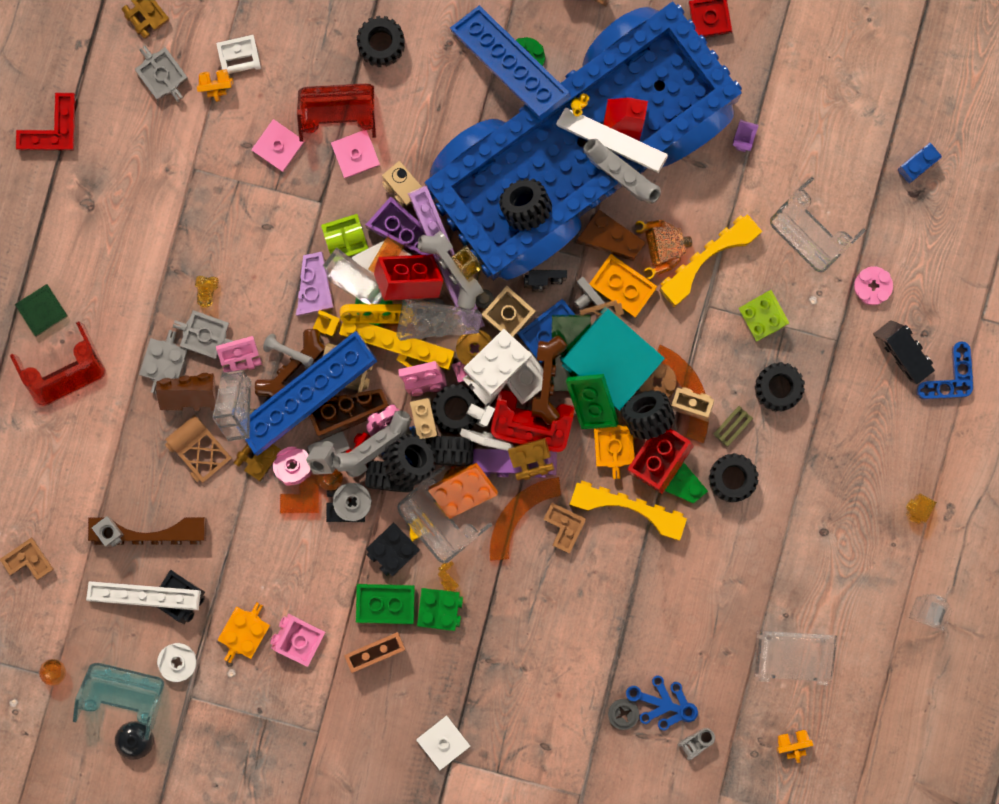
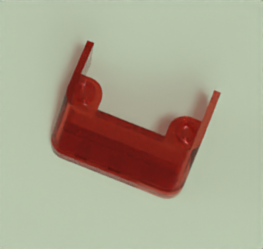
M371 84L311 86L299 89L297 103L299 141L303 142L304 132L314 133L319 128V124L357 122V126L363 130L372 129V138H376L374 86Z
M80 321L76 322L84 340L77 343L74 347L73 353L77 361L42 377L36 368L28 367L24 369L19 356L15 354L10 355L23 384L35 402L41 406H48L101 380L105 376V366L85 325Z

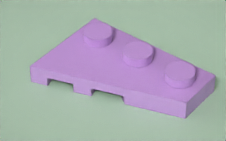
M323 252L303 255L296 316L334 308Z

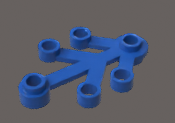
M659 675L652 678V684L657 687L662 699L641 692L637 686H630L626 690V697L630 701L642 700L659 706L648 713L643 712L640 714L639 719L643 724H648L652 719L670 710L677 712V714L668 719H660L658 727L661 730H667L669 726L681 720L692 722L698 716L697 707L687 702L682 692V685L679 682H673L670 685V690L676 694L680 705L672 702L663 684L664 679ZM656 678L661 679L660 685L654 683ZM674 684H678L680 686V689L678 691L673 690ZM633 689L637 691L635 697L630 696V691ZM686 709H691L692 714L690 716L685 715ZM644 714L649 716V720L646 722L642 720ZM666 721L667 727L661 728L660 723Z

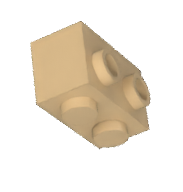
M677 388L671 407L673 411L708 422L714 405V399H711V396L701 393L699 395L693 393L688 388Z

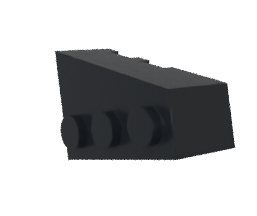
M890 320L873 335L876 338L882 339L886 345L884 349L887 352H891L896 360L895 363L910 382L918 384L935 371L932 367L933 362L928 355L923 354L921 351L923 349L922 345L917 340L914 341L911 336L913 333L907 325Z

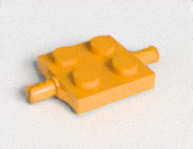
M617 425V427L594 428L596 467L612 468V479H616V472L617 479H621L620 467L630 465L634 460L633 435L630 434L627 426Z
M256 602L251 612L244 611L236 606L217 639L230 649L224 660H228L231 663L236 653L243 654L250 659L252 658L270 626L258 616L263 607L262 604L257 609L259 603Z

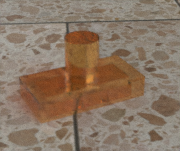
M387 236L368 270L374 273L378 257L399 256L404 245Z

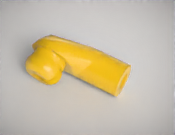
M582 93L579 97L572 100L571 108L575 116H580L582 109L588 105L589 96Z

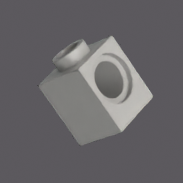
M333 446L314 447L306 459L313 474L333 473L336 469L333 464L336 451Z
M106 516L92 527L106 547L110 545L114 547L122 541L120 538L123 536V533L109 516ZM110 527L113 530V536L107 539L104 531Z

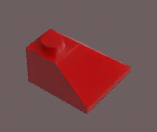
M634 98L608 99L603 125L640 141L648 101Z

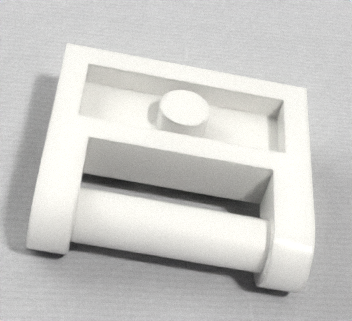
M254 35L216 43L222 70L227 69L229 76L232 73L249 69H261ZM249 56L253 57L251 62L233 66L227 65V61Z

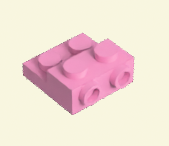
M436 361L398 369L399 377L403 380L405 390L410 396H421L429 391L439 392L447 386L445 373Z
M288 613L287 617L284 616L279 623V627H281L279 633L274 634L271 638V649L308 667L325 632Z

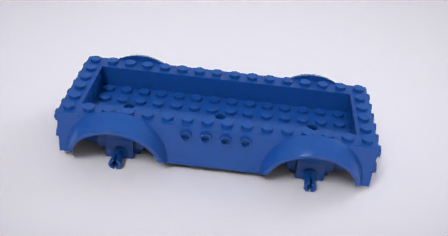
M672 1L660 11L651 7L638 8L612 22L597 36L588 48L583 60V67L577 71L572 70L565 76L566 79L560 83L570 92L571 97L542 120L524 105L519 109L520 113L507 122L499 119H488L467 128L453 138L438 154L430 169V178L424 184L427 186L432 200L436 203L437 211L441 216L445 215L453 232L457 231L459 234L458 239L464 247L468 246L476 263L480 262L482 265L481 270L487 278L491 277L493 281L498 277L510 280L543 263L576 236L582 226L581 216L595 208L622 187L621 184L607 173L594 166L584 154V147H580L577 144L580 140L586 142L588 140L564 130L556 124L565 107L572 110L571 102L574 98L579 97L580 94L585 93L589 96L588 105L582 109L581 115L600 124L604 123L608 99L634 98L648 101L640 142L668 155L662 167L675 163L697 150L732 121L734 117L733 105L739 101L742 87L736 80L733 81L729 76L731 73L728 68L719 63V57L714 50L710 51L706 45L708 44L703 35L697 34L694 23L690 19L687 20L683 15L684 10L679 4L676 5ZM656 81L663 82L665 84L664 90L657 91L654 88V83ZM616 154L640 174L647 169L636 162ZM524 178L529 180L535 179L536 182H541L552 202V212L549 213V218L545 219V223L538 225V228H531L529 231L526 229L524 231L513 229L506 221L499 205L500 195L504 193L503 190L508 188L511 183L514 184L517 180L522 181Z

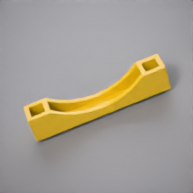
M748 214L745 217L740 215L733 221L734 226L728 229L726 227L718 234L720 236L718 240L708 242L704 246L706 250L701 254L699 252L695 253L689 259L691 262L687 266L683 264L675 271L676 275L672 279L667 277L660 283L662 287L659 291L673 307L677 306L690 294L695 274L707 259L728 248L747 246L762 233V230Z
M343 322L339 332L341 336L348 337L357 331L366 344L425 363L436 361L440 368L449 371L456 354L453 350L369 323Z
M581 480V483H576L570 506L586 511L603 506L629 508L647 518L660 535L680 541L687 518L683 517V513L674 510L672 513L665 511V507L656 504L654 507L646 505L647 501L637 498L636 501L628 499L629 496L618 492L617 495L610 493V489L601 486L599 489L592 487V483Z

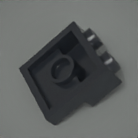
M530 270L528 275H524V288L532 289V292H543L548 287V281H551L552 285H561L567 279V270Z
M393 522L366 548L368 551L366 555L371 561L375 562L377 560L382 565L379 569L386 576L390 574L393 577L420 549Z
M172 570L169 571L160 587L199 590L201 591L199 606L205 600V596H203L205 594L204 590ZM157 607L184 625L194 617V610Z

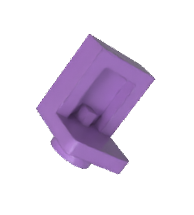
M740 120L733 140V146L739 151H751L758 125Z

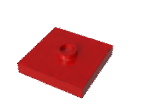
M692 0L688 2L691 21L694 23L695 31L698 35H703L706 38L732 33L727 0Z

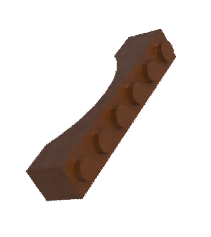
M88 517V541H93V545H104L92 527L105 517ZM185 517L168 529L150 533L135 532L122 527L114 521L123 533V536L120 538L122 541L117 545H124V541H132V545H144V541H151V545H163V541H170V545H182V541H190V545H201V541H206L205 517ZM110 527L104 531L107 539L113 536V530Z

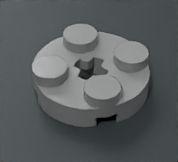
M344 484L334 494V510L339 517L346 521L363 519L371 509L372 500L370 493L361 484ZM349 497L352 499L356 497L357 505L349 507L347 499Z

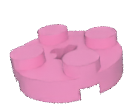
M868 267L862 270L854 281L855 294L867 305L881 304L889 298L893 290V281L889 272L879 267ZM872 281L878 284V288L875 291L868 287V284H871Z
M390 405L385 411L369 416V423L366 429L370 436H373V434L389 425L394 413L400 411V409L396 408L395 405Z
M287 447L277 454L275 463L273 462V471L279 481L290 486L299 484L310 477L312 471L306 461L308 453L303 449H297V447ZM291 462L297 464L295 469H288Z

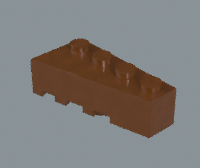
M382 389L351 395H340L339 397L329 399L310 414L309 417L318 438L323 440L368 421L369 416L385 411L389 404Z

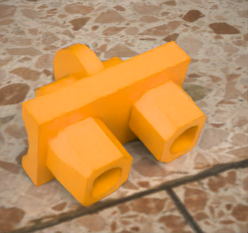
M227 69L218 70L216 72L217 80L211 81L210 72H201L199 74L197 91H209L207 92V97H214L216 102L220 101V96L227 95L224 88H231L232 84H234L233 78H230Z
M806 730L795 732L797 742L790 743L788 733L778 735L777 752L783 753L793 750V753L786 755L787 759L795 758L796 763L801 762L800 757L807 756L806 750L798 751V749L813 746V741L809 739Z

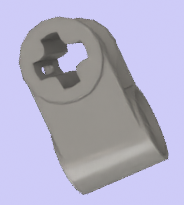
M702 728L680 741L677 745L682 747L689 761L711 746L715 741V735L711 729ZM704 732H709L711 734V740L708 742H703L701 740V734Z

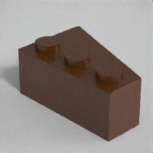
M201 373L196 376L184 375L175 379L163 378L156 382V394L160 410L183 411V407H193L194 411H200V407L211 408V411H217L218 393L214 373Z

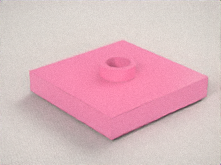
M273 119L252 148V151L281 172H284L305 141Z
M366 129L331 142L345 179L380 166Z

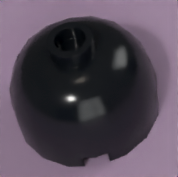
M130 721L123 724L115 735V747L118 753L129 760H138L145 757L151 751L154 744V735L150 728L140 721Z

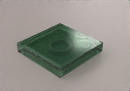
M48 284L15 304L35 337L68 317Z

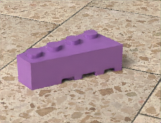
M392 197L365 224L367 229L386 239H390L417 255H431L430 253L420 252L418 249V240L422 235H425L420 222Z
M474 449L473 464L477 463L487 477H490V473L497 474V477H509V474L522 472L521 466L513 468L509 453L506 450ZM550 451L551 457L544 460L546 464L553 463L555 470L549 471L546 475H556L557 452ZM538 462L528 464L529 469L539 467ZM539 474L535 478H546V475L542 476Z

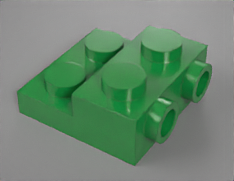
M421 588L417 626L455 631L456 627H460L461 616L457 615L458 608H462L463 597L460 596V592Z

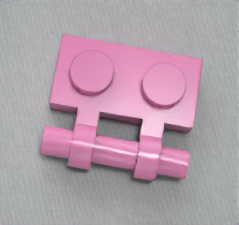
M253 336L216 346L221 365H230L223 367L225 375L230 373L233 375L238 374V371L248 368L252 370L256 366L262 365L260 358L252 359V357L259 356ZM246 359L245 362L236 364V362Z

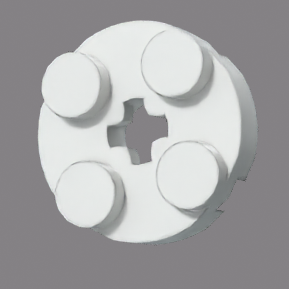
M174 643L168 645L160 652L157 665L165 679L172 682L187 680L194 673L197 666L196 654L189 646L182 643ZM177 657H180L182 666L179 665L177 668H175V664L172 663V660L177 659Z

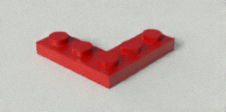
M55 93L54 130H16V150L74 151L75 93Z

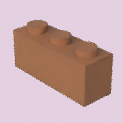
M399 632L350 652L344 655L351 673L400 653L406 650Z

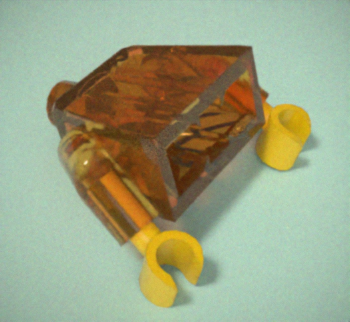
M664 220L648 221L647 224H644L642 221L635 223V225H643V228L636 230L638 234L646 233L652 266H655L654 269L646 268L644 272L647 270H652L653 272L652 276L647 277V279L654 278L657 273L660 275L672 270L681 261V256L686 255L685 248L692 247V238L690 236L683 237L680 228H675L674 225Z

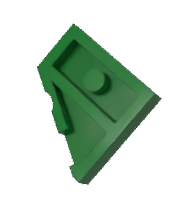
M684 462L665 489L666 492L693 504L708 492Z

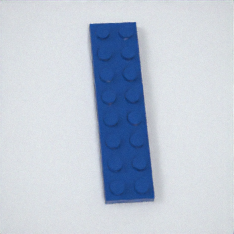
M480 5L450 27L451 32L540 120L571 97L570 92Z
M355 331L236 426L253 453L258 456L378 361L361 335Z

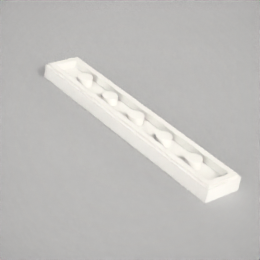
M566 107L556 123L558 127L588 141L592 138H597L610 151L657 173L660 172L668 157L666 153L583 115L575 116L573 111Z
M89 581L86 601L199 610L201 591Z

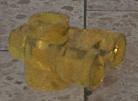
M196 277L195 286L197 287L198 305L209 307L213 304L214 290L218 288L219 283L217 277Z

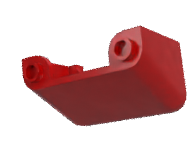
M503 389L500 391L491 425V433L495 438L518 444H525L545 438L549 451L561 452L566 448L574 416V406L568 404L558 405L556 410L560 413V418L557 421H552L550 426L542 418L532 417V411L516 408L517 397L513 392Z

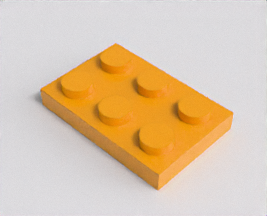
M612 254L609 255L589 283L594 290L608 300H616L617 303H621L623 310L634 318L637 317L658 287Z

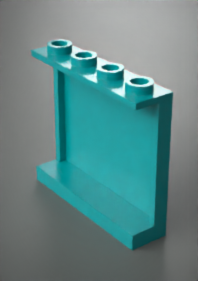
M604 307L600 312L602 314L566 356L560 359L564 362L562 366L568 372L573 370L578 376L604 374L614 408L616 407L620 411L665 358L612 311Z

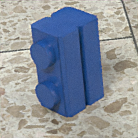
M929 142L897 170L910 184L934 165L942 156Z

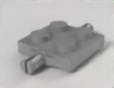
M143 46L144 50L140 48L139 51L143 54L145 60L140 66L135 68V71L157 101L170 93L177 102L180 101L179 98L182 100L184 97L177 88L188 77L166 47L154 54H151L146 46Z
M194 310L186 324L176 320L174 321L175 324H173V328L183 331L180 347L214 359L218 357L216 346L233 342L226 338V332L229 327L228 322Z
M169 330L166 341L150 338L139 375L154 381L151 393L155 391L156 394L157 381L163 378L175 379L180 376L188 349L173 343L177 333L175 331L172 334V330Z

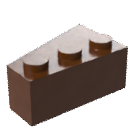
M601 210L597 211L576 241L577 244L605 251L632 261L635 260L646 243Z

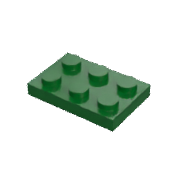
M604 374L568 377L566 384L581 429L617 427L619 421Z
M357 584L356 623L414 624L415 585Z

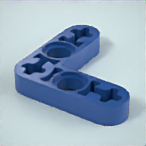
M961 341L952 348L954 380L925 381L920 383L916 389L917 395L920 398L967 397L972 393L971 349L968 343ZM960 345H962L963 349H966V352L963 353V359L967 358V361L957 362V359L961 358L960 352L956 351V349L960 348ZM960 364L967 366L968 371L965 375H961L957 370ZM952 383H955V387L962 386V383H964V385L969 389L965 391V394L962 390H956V395H954V386ZM933 384H936L935 391L928 392L927 396L924 392H921L924 385L930 389L934 388ZM942 384H947L950 388V392L947 395H943L939 390Z

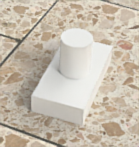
M471 403L466 414L478 419L477 425L486 427L495 408L485 406L482 409Z

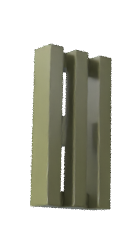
M738 406L713 435L728 447L753 417ZM738 412H740L741 415L737 418V420L728 428V430L722 436H720L719 433L723 430V428L732 420V418ZM744 417L747 418L731 438L726 441L725 438Z

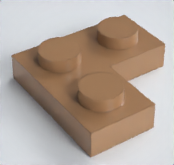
M551 502L543 520L560 528L552 546L570 554L586 519Z
M32 537L0 559L10 575H13L27 565L36 580H39L54 570Z

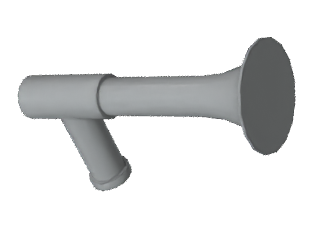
M270 334L265 339L263 345L265 352L271 350L280 351L302 362L306 370L313 365V358L278 343L275 334Z

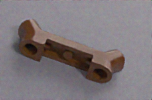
M305 329L301 353L313 358L315 362L324 353L325 345L320 342V331L318 329ZM290 357L291 362L287 366L283 365L276 372L278 376L275 379H259L255 382V394L258 397L268 396L271 398L285 387L283 384L303 363Z
M555 336L549 342L539 340L537 360L544 361L541 398H533L532 417L542 418L550 426L552 421H557L560 418V413L550 402V396L554 395V385L551 384V380L556 375V365H553V360L567 349V344L560 336Z

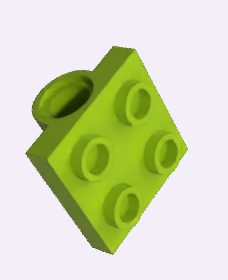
M358 214L321 225L333 262L357 255L369 249Z
M772 290L739 307L756 342L789 324Z

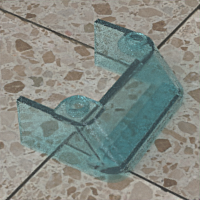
M93 663L89 666L75 698L73 722H77L82 710L96 711L101 703L138 712L137 720L139 723L146 725L145 739L149 740L156 722L164 690V681L156 676L102 663Z

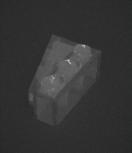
M336 248L323 264L329 281L365 304H379L383 297L375 276Z
M244 370L224 372L221 376L213 419L228 441L249 438L251 379Z

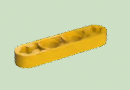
M346 304L339 310L340 319L344 323L405 324L412 322L415 318L412 306L406 304ZM365 312H372L369 316L363 315ZM384 312H390V313H391V314L388 315V316H383V315H382Z

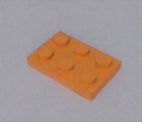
M477 463L429 486L428 489L449 519L498 494L497 489Z

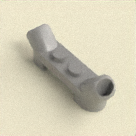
M592 138L585 144L583 152L590 162L630 191L631 195L649 204H653L658 200L661 194L660 187L650 182L610 151L599 139Z
M441 231L434 236L422 235L418 240L419 251L437 254L440 258L438 260L440 266L444 270L447 268L450 273L448 277L454 285L458 284L460 287L458 306L464 309H473L476 297L484 292L482 287L474 277H464L448 254V251L453 246Z
M396 411L389 425L349 453H336L333 459L336 470L346 471L350 477H357L368 470L365 464L384 452L390 444L401 436L412 434L409 428L412 421L410 415L405 411Z

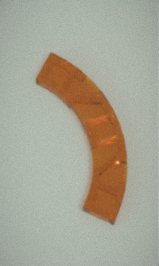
M659 345L657 352L665 358L662 364H666L674 370L680 386L691 389L693 393L699 395L701 393L706 394L693 368L677 353L665 346ZM689 416L686 437L704 444L709 420L707 422Z
M559 477L546 479L529 486L507 504L501 512L492 533L490 561L509 559L511 536L517 523L528 510L542 501L561 496Z

